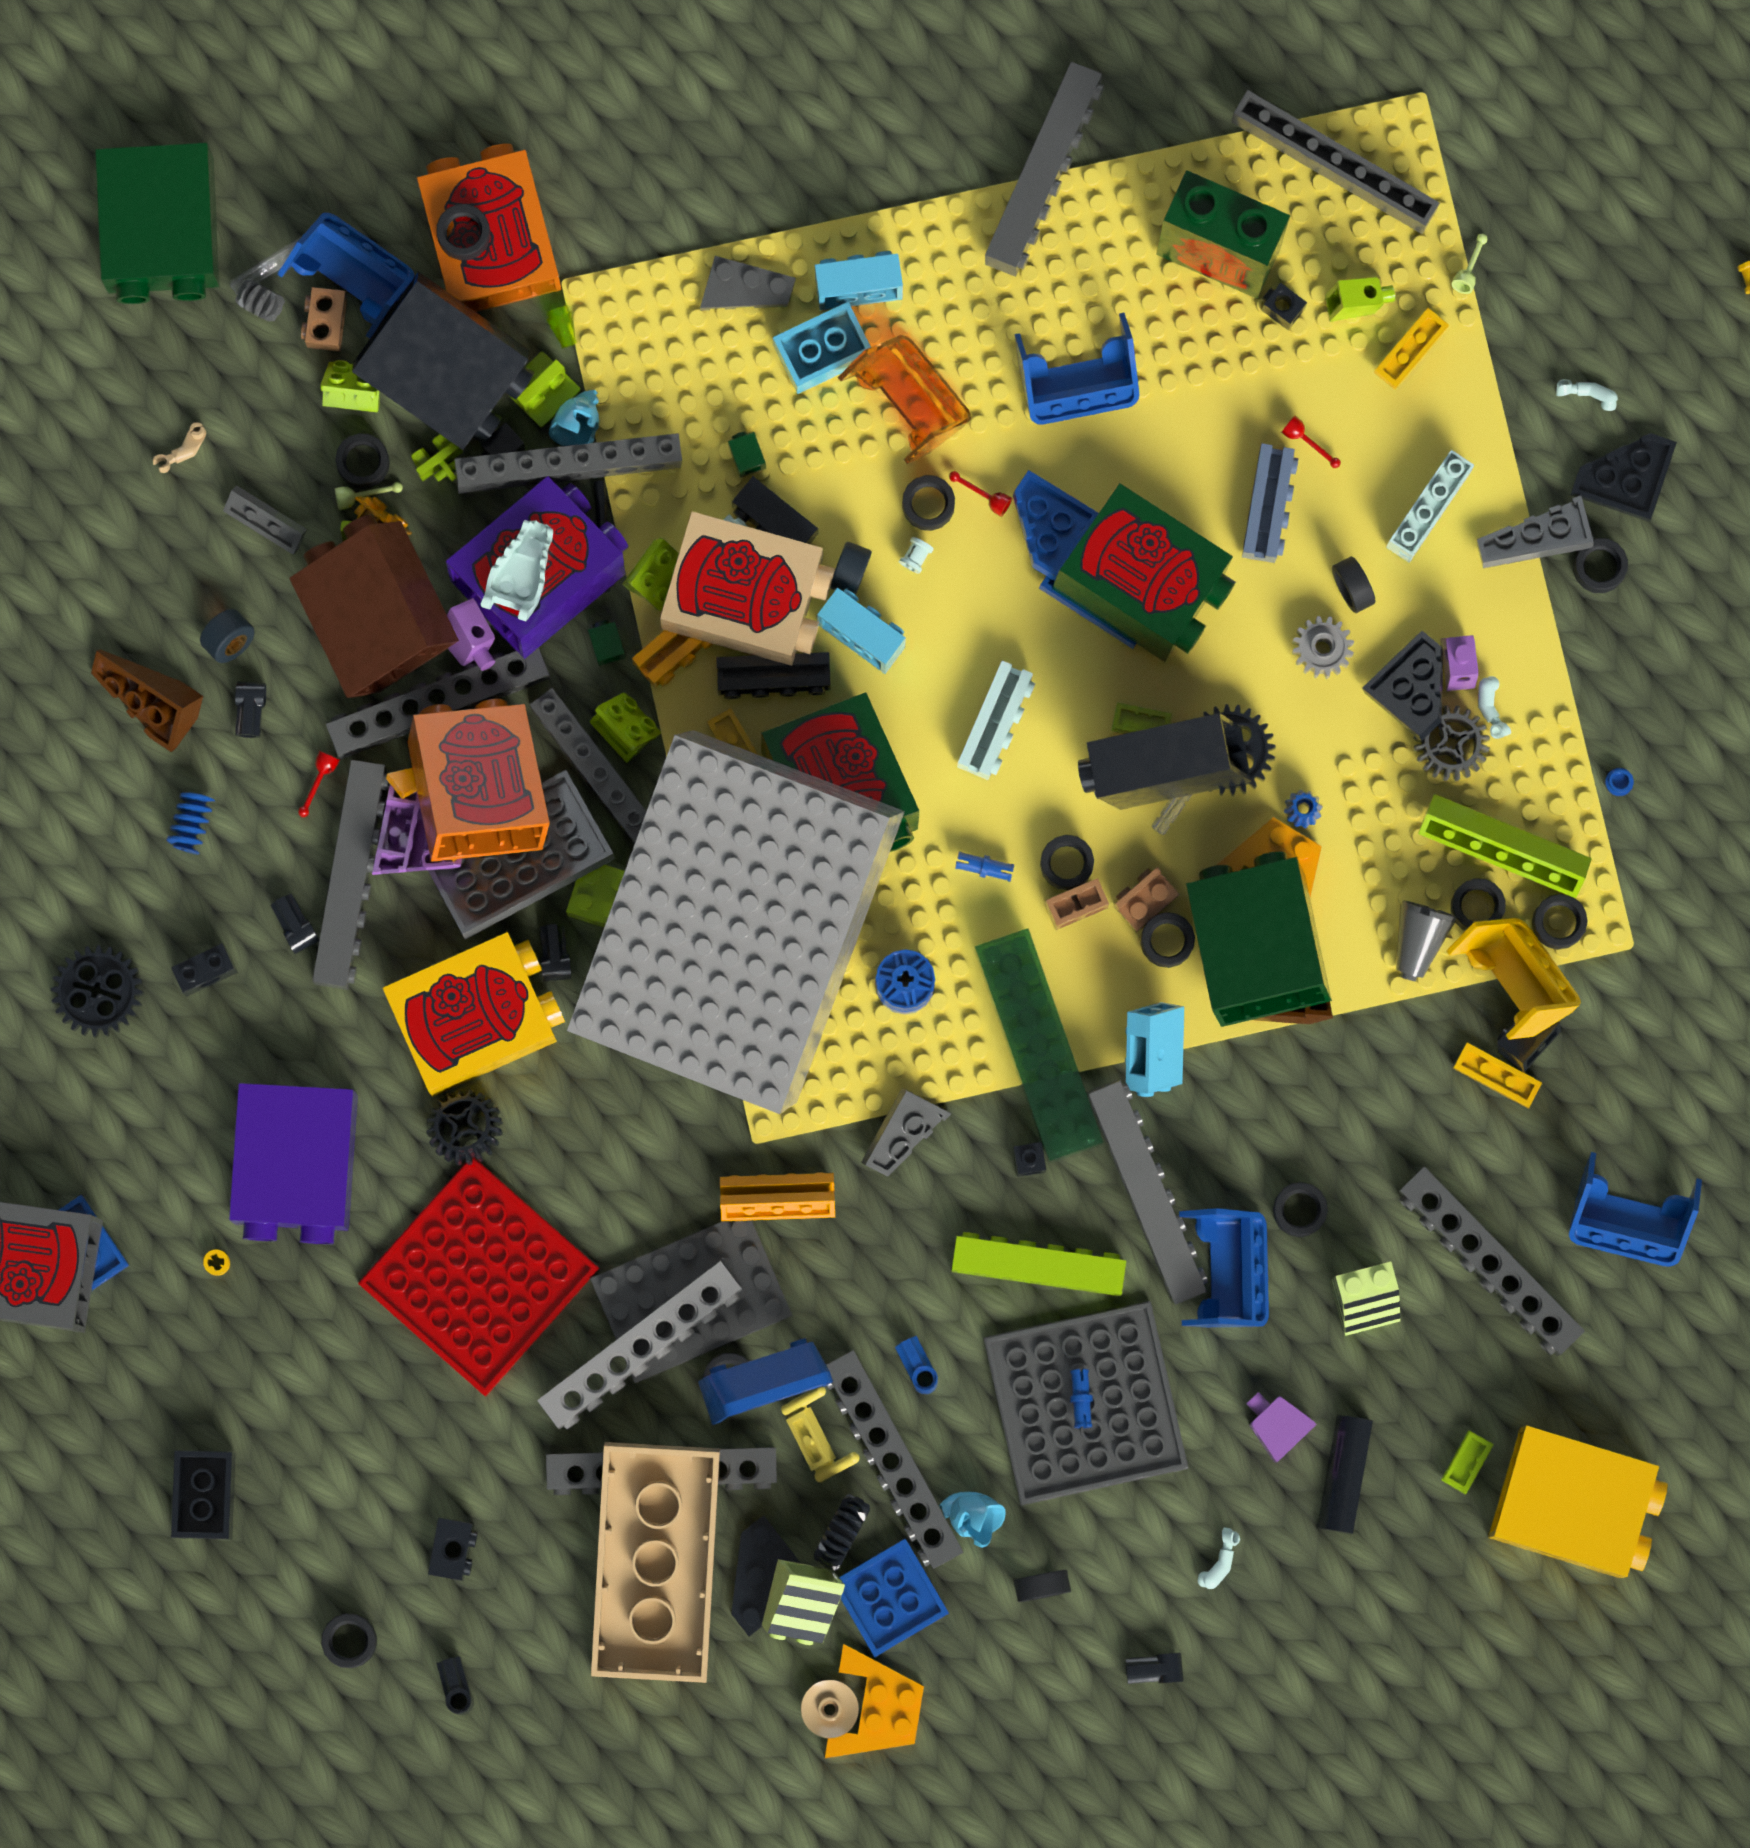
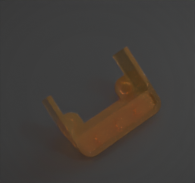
M899 335L865 349L837 377L842 382L855 376L859 385L864 389L873 391L881 389L913 429L908 435L909 445L913 451L904 459L907 464L930 454L971 420L969 409L914 341L905 335Z

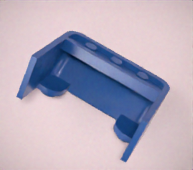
M322 213L296 243L277 274L283 277L291 266L297 273L304 276L314 275L318 270L363 302L360 306L363 318L373 324L366 334L368 338H371L415 276L413 270L408 265L331 213Z
M1124 312L1119 313L1122 336L1106 340L1101 347L1102 358L1048 369L1046 359L1042 355L1035 353L1026 355L1020 333L1014 334L1028 412L1034 423L1044 425L1129 408L1137 403L1140 394L1134 344Z
M1591 1152L1580 1181L1570 1223L1569 1238L1571 1241L1581 1246L1669 1267L1679 1263L1699 1212L1702 1179L1696 1178L1689 1198L1680 1195L1669 1196L1664 1200L1660 1208L1608 1195L1609 1185L1607 1180L1600 1175L1594 1174L1596 1153Z
M1217 1208L1179 1211V1217L1196 1219V1233L1203 1242H1210L1212 1299L1202 1300L1197 1310L1198 1319L1181 1320L1182 1326L1206 1328L1264 1326L1269 1318L1267 1223L1264 1216L1259 1212Z
M806 1338L789 1343L791 1348L728 1369L726 1364L709 1369L710 1375L704 1377L698 1383L712 1425L718 1424L727 1417L822 1386L826 1387L833 1383L830 1370L813 1342L807 1343Z

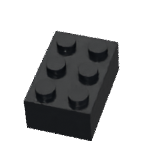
M174 1451L171 1538L233 1539L236 1453Z

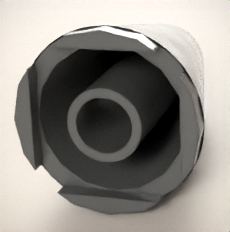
M1405 900L1402 902L1396 970L1401 972L1400 977L1415 982L1417 977H1424L1455 924L1456 916L1441 910L1431 909L1422 904Z

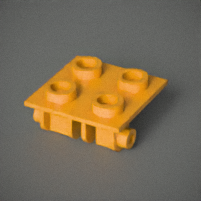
M369 496L355 498L361 503L354 512L358 515L357 519L372 514L378 524L381 521L383 523L401 521L407 534H412L406 528L409 524L397 514L393 516L386 512L387 506L378 498H371Z

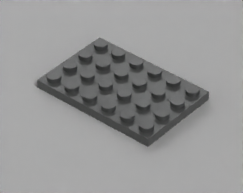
M566 770L541 783L549 818V827L543 850L462 858L461 867L428 870L465 939L616 859Z
M752 1220L722 1221L590 1278L616 1340L720 1261L742 1289L738 1293L740 1298L728 1308L723 1304L715 1310L718 1315L705 1325L700 1322L692 1328L695 1332L683 1342L677 1339L669 1345L672 1350L658 1360L655 1356L648 1361L647 1365L649 1368L639 1376L635 1377L631 1374L635 1384L792 1316ZM711 1287L706 1288L702 1293V1299L707 1303H713L718 1298V1291ZM684 1305L679 1311L680 1318L691 1320L695 1316V1308L691 1305ZM667 1322L660 1323L656 1329L657 1335L661 1338L669 1337L673 1331L672 1325ZM638 1340L634 1344V1352L637 1355H645L650 1349L649 1342Z

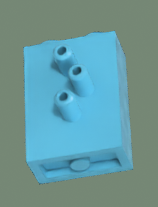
M1160 1002L1128 1011L1127 1027L1125 1030L1127 1035L1125 1064L1126 1083L1129 1089L1136 1091L1138 1096L1150 1097L1154 1096V1092L1170 1091L1171 1087L1182 1084L1184 1006Z

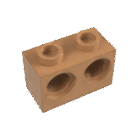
M312 287L311 296L306 295L305 312L309 313L307 323L303 322L301 339H305L307 348L341 352L348 299L345 291ZM324 300L333 303L328 311L318 309L319 304ZM325 327L329 329L328 335L324 338L314 336L318 328Z
M1098 878L1045 901V907L1055 930L1106 910L1109 906Z

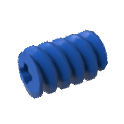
M180 793L179 798L185 803L177 804L176 809L182 814L173 815V820L179 825L170 826V831L176 836H168L166 840L176 849L200 855V852L194 849L193 846L203 844V841L196 836L197 834H206V830L200 827V823H209L210 820L204 817L203 813L213 811V809L206 805V802H214L215 800L197 793Z

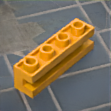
M664 630L632 658V662L652 686L656 688L660 684L662 686L667 685L675 677L673 672L680 666L683 668L689 666L696 659L694 655L702 647L706 650L713 644Z
M817 1172L814 1174L789 1173L786 1175L761 1174L757 1176L732 1175L720 1177L721 1221L835 1217L834 1173Z

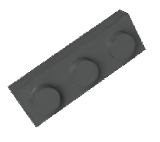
M238 486L231 490L223 509L228 515L293 555L299 550L307 531L300 524Z

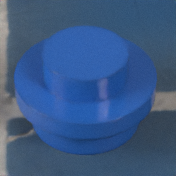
M1624 768L1611 770L1605 779L1607 790L1615 796L1628 794L1634 784L1632 774Z

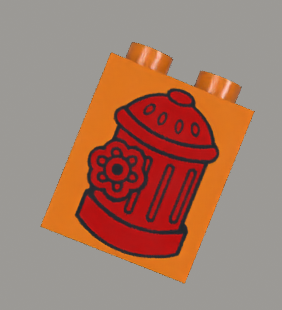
M498 144L480 152L482 161L460 166L458 158L449 157L433 161L426 166L428 175L417 177L448 293L475 312L562 290L526 150L514 152L512 144ZM457 204H469L477 207L485 214L490 226V241L487 249L480 256L471 260H457L448 256L442 250L437 238V223L440 216L448 208ZM467 216L454 219L447 229L449 241L459 248L473 246L480 236L478 223Z
M489 699L479 703L475 709L452 711V708L448 705L437 704L424 708L419 715H413L408 747L431 862L543 850L549 827V818L525 704L508 706L505 700Z

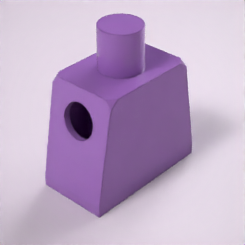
M472 598L450 608L447 614L459 639L457 643L448 649L461 665L466 666L476 662L480 670L484 671L495 663V660L489 653L495 637L476 601Z
M1474 635L1441 638L1446 691L1475 689L1478 678V664Z
M1258 1392L1246 1403L1258 1416L1249 1425L1275 1463L1317 1425L1280 1396L1270 1404Z

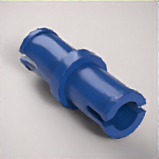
M959 851L957 858L968 861V863L956 861L955 869L978 873L979 877L982 878L990 876L1007 880L1008 882L1011 881L1012 875L1001 872V870L1013 872L1014 864L992 860L987 855L979 857Z
M1071 1370L1073 1396H1070V1403H1073L1074 1428L1093 1427L1090 1407L1093 1395H1090L1089 1370Z

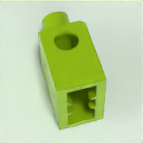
M1377 277L1337 281L1325 294L1329 320L1333 322L1375 314L1384 303L1395 301L1393 286L1381 287L1380 280Z

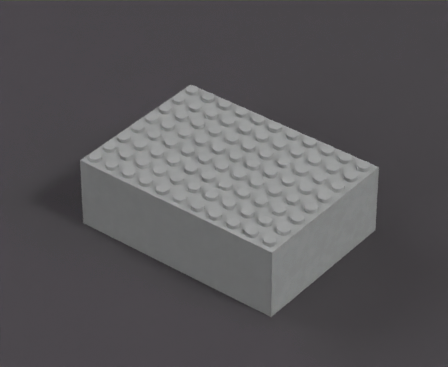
M695 730L674 735L567 1031L772 1112L783 1113L796 1104L799 1099L905 811Z

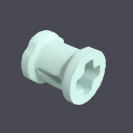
M912 537L908 551L898 562L910 571L919 574L922 571L921 566L928 553H932L934 548L921 539Z

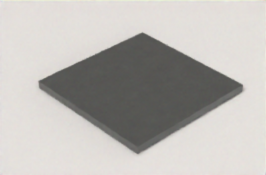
M1151 1301L983 1338L1021 1506L1188 1469ZM1071 1370H1089L1090 1395H1093V1401L1090 1402L1093 1427L1074 1428L1073 1403H1070V1396H1073Z

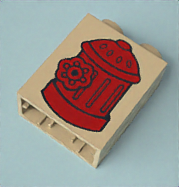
M692 511L660 617L662 630L792 666L796 651L811 654L819 622L808 619L806 616L812 597L826 601L835 568L822 565L823 548Z

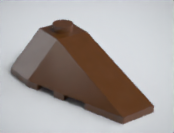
M99 649L96 651L91 674L113 698L118 697L127 706L128 710L126 712L131 718L137 717L146 727L144 732L150 739L168 751L173 752L198 719L203 695L179 680Z

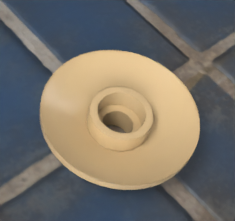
M835 1680L818 1682L809 1688L803 1697L801 1704L803 1721L811 1732L820 1737L836 1738L844 1735L854 1726L858 1717L859 1707L857 1698L853 1691L842 1682ZM831 1704L835 1707L833 1715H827L824 1712L826 1705Z

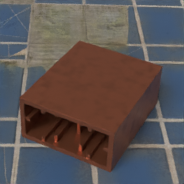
M372 514L360 517L347 524L343 528L347 540L338 546L335 545L334 541H328L308 550L303 555L308 566L289 578L347 698L380 693L459 641L402 522L378 524Z

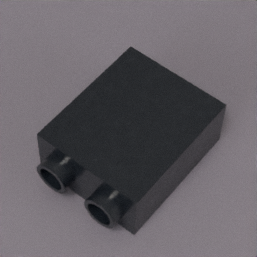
M419 271L355 358L352 367L354 374L462 450L471 438H474L482 445L489 439L502 419L500 415L492 411L494 406L504 393L516 400L527 387L535 373L525 366L528 361V349Z
M1220 713L1087 742L1089 758L1078 760V772L1084 792H1094L1097 799L1120 810L1252 782L1241 726Z

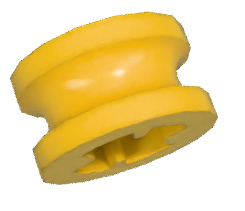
M215 1249L205 1255L203 1265L210 1274L220 1276L228 1271L230 1259L225 1252ZM214 1255L224 1259V1265H220L222 1267L220 1270L209 1266V1261H213L211 1257Z

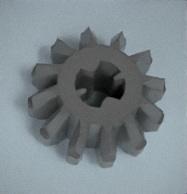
M245 280L235 298L236 303L240 307L269 322L275 321L285 303L281 295L253 280Z

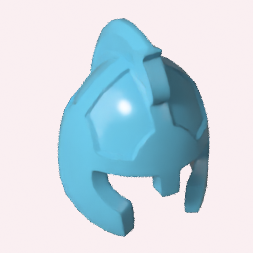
M596 390L584 391L574 398L567 400L559 407L549 428V436L554 442L561 446L594 442L595 433L600 423L596 404L599 402Z
M978 1492L955 1493L947 1497L939 1505L944 1517L950 1519L954 1530L962 1537H971L974 1540V1545L978 1547H986L990 1543L992 1532L1002 1526L1006 1515L1005 1508L991 1497Z

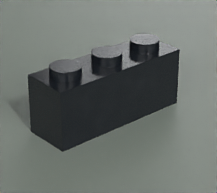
M754 476L732 500V508L735 509L733 514L744 523L750 521L756 526L755 529L807 544H811L818 535V528Z

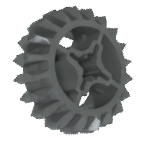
M1448 705L1443 707L1442 722L1438 725L1441 742L1436 744L1435 747L1430 749V733L1422 741L1415 735L1413 737L1415 741L1422 743L1415 745L1413 750L1415 752L1423 751V754L1417 757L1418 762L1427 760L1423 770L1428 771L1431 766L1435 768L1432 774L1434 778L1438 776L1439 772H1443V781L1449 779L1450 773H1453L1454 781L1460 780V772H1462L1465 778H1469L1471 776L1469 768L1477 772L1480 769L1477 762L1484 763L1486 761V757L1481 753H1488L1490 749L1487 745L1481 744L1490 739L1489 735H1480V733L1485 731L1486 725L1477 727L1475 724L1479 721L1480 717L1477 715L1470 720L1468 716L1471 710L1469 709L1463 715L1459 714L1460 706H1455L1453 713H1450ZM1446 722L1458 723L1468 731L1455 732ZM1449 737L1452 740L1453 738L1456 739V741L1460 739L1455 749L1448 748L1447 746L1443 747ZM1473 738V754L1465 761L1462 745ZM1443 754L1448 755L1452 758L1453 762L1456 761L1457 764L1450 765L1443 763L1440 760H1438L1435 756Z

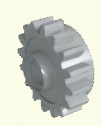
M1317 616L1315 624L1307 620L1305 622L1306 630L1301 627L1297 630L1301 638L1295 637L1292 641L1293 644L1298 646L1292 650V655L1299 656L1296 665L1303 664L1305 666L1303 673L1306 674L1312 671L1314 672V678H1317L1319 674H1324L1325 678L1328 679L1332 671L1339 675L1341 672L1339 666L1347 668L1349 665L1345 657L1350 658L1354 653L1348 649L1353 646L1354 640L1346 639L1350 630L1341 631L1342 622L1339 621L1336 625H1333L1332 617H1328L1326 622H1322L1321 617ZM1318 642L1327 643L1330 647V652L1326 654L1319 653L1316 650L1315 644Z

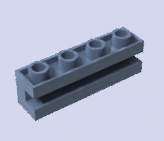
M1262 443L1259 450L1242 558L1275 563L1277 555H1283L1285 539H1280L1281 529H1287L1290 512H1285L1286 501H1292L1294 485H1290L1289 481L1291 474L1296 475L1299 458L1294 457L1295 449L1286 447L1283 450L1273 449V445Z

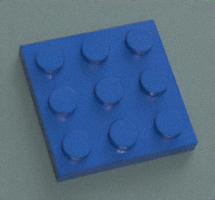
M906 1539L839 1577L845 1584L841 1600L874 1657L949 1614Z

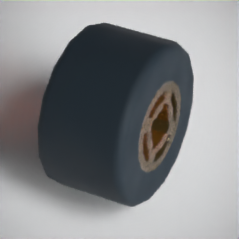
M846 542L834 571L830 589L836 590L839 588L843 592L847 589L856 595L872 551L854 543Z
M235 609L225 610L212 618L205 626L200 636V643L215 661L227 663L236 659L249 647L255 634L254 627L239 611Z

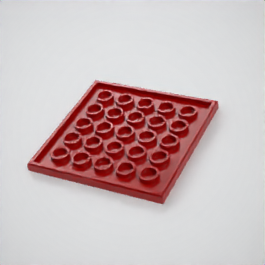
M473 1157L472 1165H468L466 1162L358 1284L486 1397L587 1284L590 1278L595 1275L599 1267Z

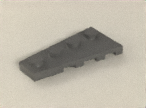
M1581 495L1573 498L1572 502L1560 506L1559 504L1549 508V512L1535 517L1533 515L1528 517L1519 525L1514 527L1509 525L1477 539V547L1483 568L1593 548L1594 543Z

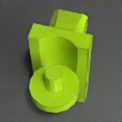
M439 434L432 441L439 451L431 458L424 448H421L412 454L411 457L417 468V474L422 481L433 475L438 482L446 476L453 482L456 476L453 473L455 470V460H452L463 453V450Z

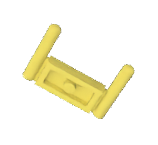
M823 1386L810 1390L781 1407L782 1413L788 1416L786 1421L811 1471L815 1470L816 1481L820 1483L856 1464L860 1459L856 1452H852L834 1462L836 1457L811 1407L807 1408L806 1406L825 1395L826 1389Z

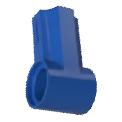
M917 1336L895 1346L916 1391L921 1394L932 1393L938 1386V1376ZM922 1373H929L933 1377V1382L928 1387H922L917 1383L918 1376Z

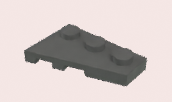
M715 256L700 311L719 308L727 310L740 307H788L796 278Z
M902 1088L861 1162L889 1176L912 1153V1149L923 1138L927 1139L933 1133L932 1129L942 1119L945 1121L951 1113Z

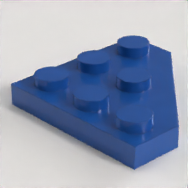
M1028 470L1015 489L1013 499L1032 567L1055 581L1059 570L1099 513Z

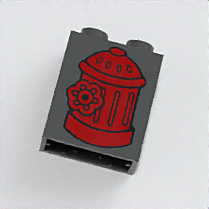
M0 1202V1321L85 1333L103 1220L88 1214Z

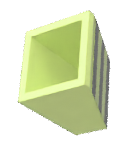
M1392 1262L1341 1274L1330 1280L1345 1336L1400 1322L1399 1288Z
M778 1559L762 1622L763 1628L769 1633L770 1637L775 1639L796 1638L797 1642L805 1645H813V1642L823 1643L845 1584L832 1569Z

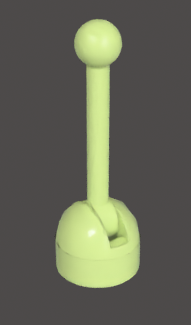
M1485 234L1477 236V245L1467 269L1460 270L1454 276L1452 287L1459 293L1470 294L1474 289L1476 278L1471 272L1482 245L1488 240Z
M394 482L391 486L356 493L349 487L334 488L338 509L343 510L352 507L356 497H365L390 491L399 493L402 491L403 485L400 482Z

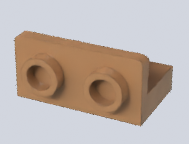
M1158 867L1153 871L1150 868L1145 870L1137 878L1139 883L1132 890L1126 887L1115 897L1118 902L1114 908L1136 932L1179 896V893L1161 874V870Z

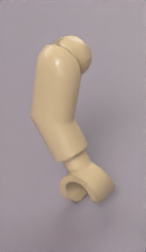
M198 422L193 423L181 447L172 450L171 454L155 456L153 458V465L160 461H165L166 464L159 467V471L166 473L170 470V464L175 462L178 464L194 457L206 436V430L203 425Z

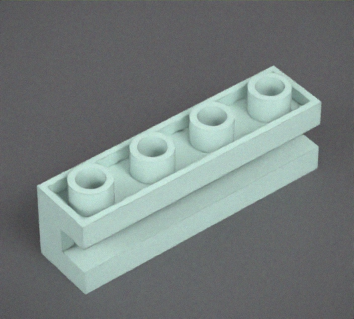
M1451 450L1389 540L1386 548L1410 563L1471 473L1474 464Z
M1001 661L960 756L958 768L986 780H989L991 773L997 775L1002 763V759L998 758L1002 748L1008 749L1014 735L1009 732L1013 722L1019 723L1024 712V708L1020 707L1024 697L1030 698L1036 684L1031 681L1033 673L1024 669L1022 671L1012 667V664Z

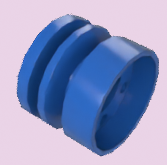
M907 949L894 951L886 956L878 966L875 986L877 996L886 1008L892 1012L905 1015L916 1013L928 1004L933 996L935 975L934 969L926 957L916 951ZM903 974H908V978L913 979V982H909L908 987H903L902 982L897 981V979H902Z

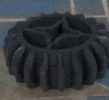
M458 1089L457 1097L454 1098L451 1093H447L448 1101L444 1103L439 1099L437 1103L440 1109H431L430 1112L435 1118L427 1119V1124L432 1128L426 1130L428 1137H432L429 1143L432 1147H437L435 1152L438 1156L444 1155V1159L447 1162L454 1159L457 1165H461L465 1158L467 1164L472 1165L473 1157L483 1161V1156L481 1155L483 1152L492 1155L493 1152L489 1147L490 1145L499 1146V1141L494 1136L503 1135V1131L498 1128V1126L503 1124V1120L501 1117H497L500 1114L498 1107H493L494 1102L491 1098L485 1100L484 1093L479 1092L475 1096V1092L469 1089L465 1096L463 1091ZM465 1108L463 1113L458 1115L453 1114L457 1110ZM480 1111L485 1114L486 1118L484 1131L480 1130L476 1125L479 1119L477 1115ZM445 1123L453 1128L450 1143H447L444 1138ZM466 1123H468L469 1126L472 1128H468L467 1130L463 1128V1131H461L458 1125L462 1126L463 1124H465L466 1126ZM469 1140H477L471 1145L464 1146Z
M846 1495L814 1553V1560L827 1569L830 1568L834 1571L839 1569L870 1512V1505L857 1496Z

